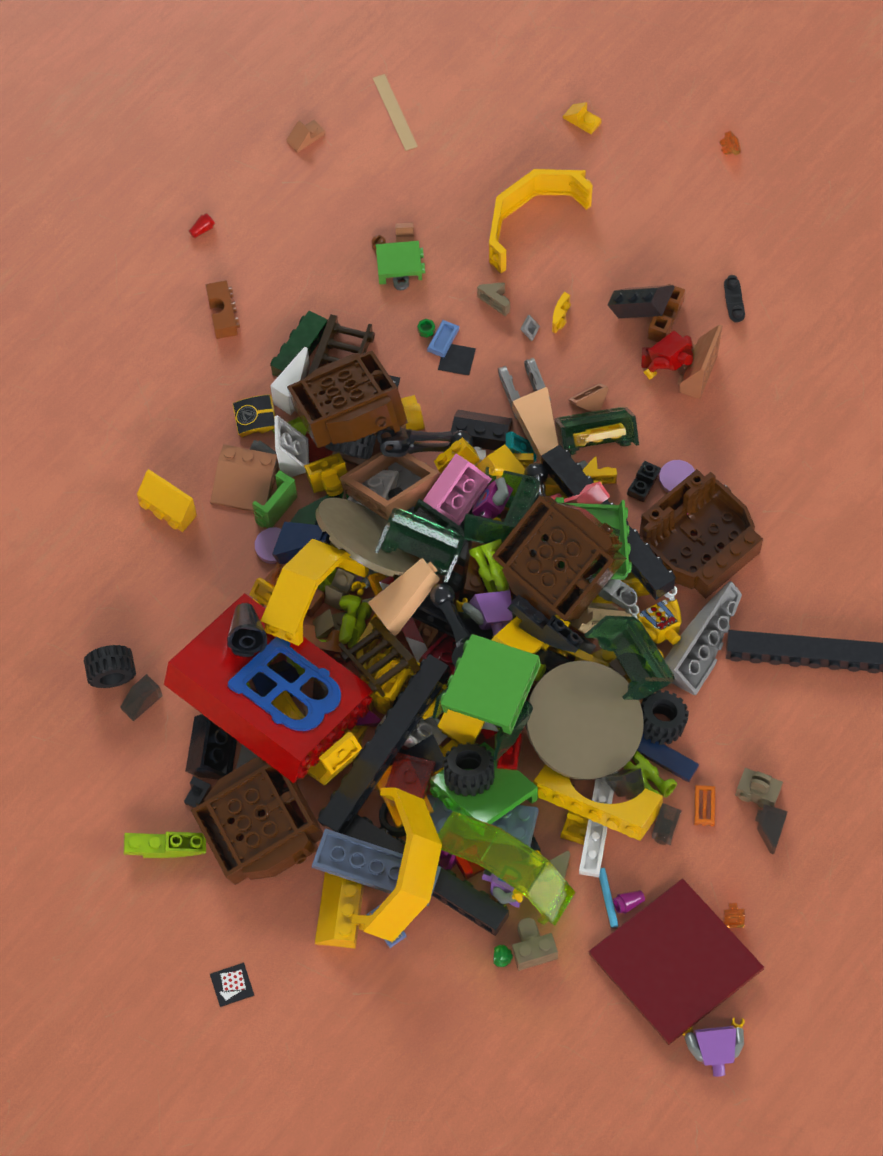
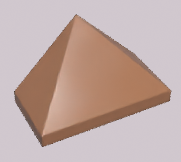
M599 383L568 400L578 407L599 414L609 389L607 386Z

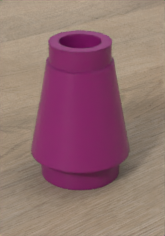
M641 890L618 894L616 898H613L614 907L619 914H626L642 902H645V897Z

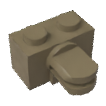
M745 768L735 796H738L740 800L745 802H754L763 809L773 810L783 782L762 772Z
M522 919L518 924L521 942L512 945V953L518 971L557 960L558 950L552 933L540 936L537 924L533 919Z

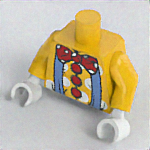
M676 586L671 590L672 594L668 592L664 595L666 598H669V601L665 599L639 612L637 605L631 608V610H625L627 614H632L631 622L639 636L652 640L656 644L668 640L672 645H675L680 641L681 637L678 633L682 619L678 600L674 597L677 593Z

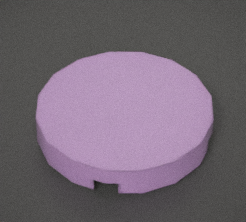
M682 460L667 462L659 473L662 489L667 493L670 492L695 471L693 466Z
M280 528L265 529L257 536L255 551L258 558L263 562L276 564L277 560L273 557L272 553L281 532Z

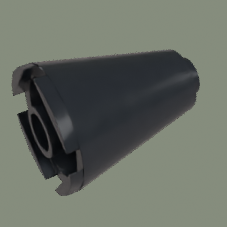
M242 603L235 608L227 637V645L235 655L251 657L258 651L260 653L264 651L268 639L254 607L249 603Z

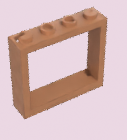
M389 446V447H387V448H385V449H386V450H391L393 447H392V446ZM379 452L341 476L340 481L343 492L345 490L347 495L390 522L424 500L441 474L438 470H434L425 462H421L408 453L402 457H387L382 452ZM395 462L422 478L390 500H386L362 484Z

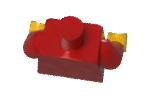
M672 331L651 347L648 352L652 362L648 369L643 372L650 380L656 376L658 369L675 371L684 364L687 366L691 365L693 362V343L691 337L688 335L682 337L676 331Z

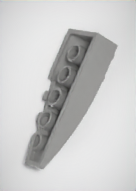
M729 581L696 615L681 634L680 641L672 647L659 667V671L670 683L692 695L698 693L716 665L717 659L715 657L718 650L722 649L724 644L722 639L730 628V618L735 615L742 593L732 581Z

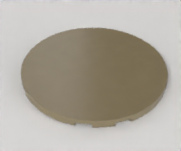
M327 498L316 509L317 523L322 532L326 531L329 534V540L339 550L345 549L350 554L351 559L375 572L387 576L396 574L400 577L420 560L414 545L395 525L363 505L341 498Z
M573 661L562 664L549 671L539 680L527 702L525 716L529 741L539 758L548 767L563 776L577 780H596L609 776L630 761L641 742L643 712L638 696L624 677L605 665L591 661Z

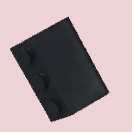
M674 285L615 290L608 302V306L618 319L662 316L675 287Z
M457 410L451 432L467 431L473 438V447L497 450L506 444V433L511 430L513 418Z
M203 714L194 716L185 772L200 778L217 780L226 776L233 769L237 740Z

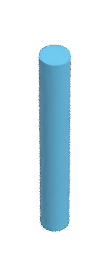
M601 868L599 880L610 927L616 928L619 925L605 868Z

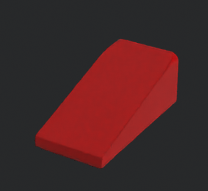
M502 730L497 769L517 770L522 744V732L512 731L511 734H508Z

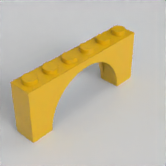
M547 765L543 767L533 781L538 787V798L641 841L662 810L663 796L646 788L637 797L623 803L604 804L594 802L578 793L571 784L569 777L557 773Z

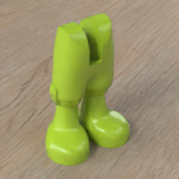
M501 539L469 550L470 555L476 559L480 567L479 575L482 577L488 593L510 591L509 584L502 571L504 567L492 558L493 554L502 544Z
M345 595L339 601L340 608L347 611L342 617L339 642L343 645L347 644V647L351 648L359 641L365 631V620L370 618L372 608L368 602L361 603V598L358 596Z
M638 751L632 757L637 765L635 766L629 761L623 767L632 779L633 785L639 789L644 790L646 788L655 793H661L666 798L677 786V782L674 779L664 781L660 778L657 767L653 766ZM648 780L655 784L660 793L651 787Z

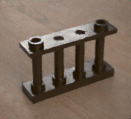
M330 314L308 375L316 369L323 367L324 364L340 359L329 356V349L336 348L352 353H360L361 355L365 354L369 343H373L375 337L372 324H368L366 332L340 326L338 317ZM342 333L362 338L363 340L361 346L358 347L335 341L334 336L335 334Z
M375 617L370 621L373 629L369 635L350 649H347L342 643L338 645L342 650L340 655L346 663L350 661L369 682L367 685L374 694L378 692L383 698L386 696L381 688L383 684L403 669L407 670L410 668L415 674L421 668L414 656ZM376 638H382L378 645L359 659L353 656ZM391 648L390 653L366 670L363 667L365 663L381 651ZM400 658V662L376 680L372 677L373 674L392 660Z

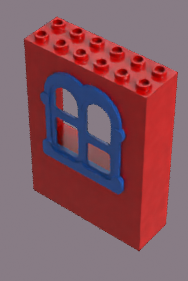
M244 593L168 662L164 685L291 782L295 783L299 778L303 779L311 766L315 767L320 761L319 757L331 748L336 741H339L348 729L352 730L360 717L364 718L369 712L368 706L373 700V697H371L373 692L366 682L305 637H303V642L298 646L266 633L268 640L264 651L261 653L258 651L251 657L235 655L227 645V637L235 608L242 603L251 604L260 621L265 611L263 606ZM261 622L265 630V623ZM278 653L285 654L305 669V672L294 683H289L267 666ZM258 672L264 673L277 683V686L265 697H261L246 685ZM311 677H315L327 686L328 695L324 699L314 700L302 693L300 688ZM288 691L307 706L308 714L303 719H291L274 707L271 702L281 692Z

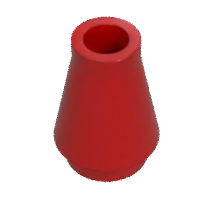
M207 213L201 214L188 231L196 239L203 233L213 229L215 222Z

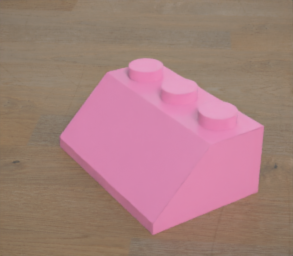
M455 454L423 501L459 526L492 478L463 457Z

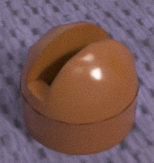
M381 235L374 236L372 248L376 250V242L377 244H385V238Z

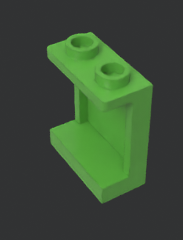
M419 241L376 244L379 284H386V278L418 275V279L422 280V274L425 273V263H421L424 253L423 247L419 248Z
M281 470L275 475L277 490L266 504L261 505L256 501L252 503L255 522L260 527L273 528L297 498L295 479Z

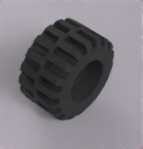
M370 434L356 441L337 444L331 442L325 447L334 452L367 460L372 457L376 436Z
M103 646L89 652L84 657L87 681L92 687L113 688L129 682L136 676L131 649L126 646Z
M657 690L656 693L651 692L643 698L641 708L643 712V734L646 740L651 739V742L654 744L658 741L659 745H663L664 742L671 744L672 741H677L679 736L681 737L688 721L689 711L687 710V705L682 703L683 699L676 697L677 694H669V691L666 690L664 693L661 690ZM654 714H663L670 719V721H661L658 718H656Z
M466 742L467 744L464 745L462 743L458 744V747L453 746L451 751H447L446 757L443 760L446 786H449L451 791L455 790V794L459 795L461 793L466 797L467 795L476 796L477 793H484V790H488L490 785H493L495 778L492 753L485 746L480 747L478 743L471 744V742Z

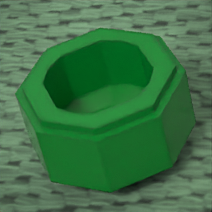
M429 319L419 321L417 326L419 335L425 338L433 336L436 330L434 322Z

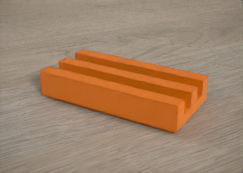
M695 785L694 825H715V786ZM699 790H703L702 819H699ZM707 791H711L710 819H706Z

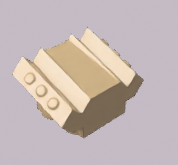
M591 602L579 619L569 621L571 626L610 647L617 634L631 623L632 614H627V611H619L618 607L613 606V604Z

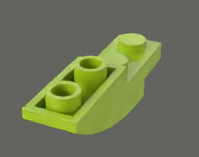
M203 833L124 834V855H143V858H175L206 853V839Z

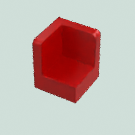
M477 846L456 856V864L465 880L484 871L486 868L479 855Z

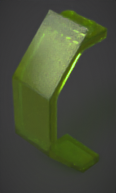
M452 811L438 832L442 843L441 850L479 864L523 893L542 914L537 921L543 925L550 922L555 926L576 893L547 858L497 826Z

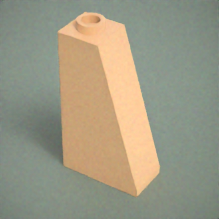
M547 387L516 399L512 403V410L540 463L543 454L558 446Z
M423 558L420 559L368 602L394 636L401 631L440 580L436 575L438 570L431 561L427 564Z

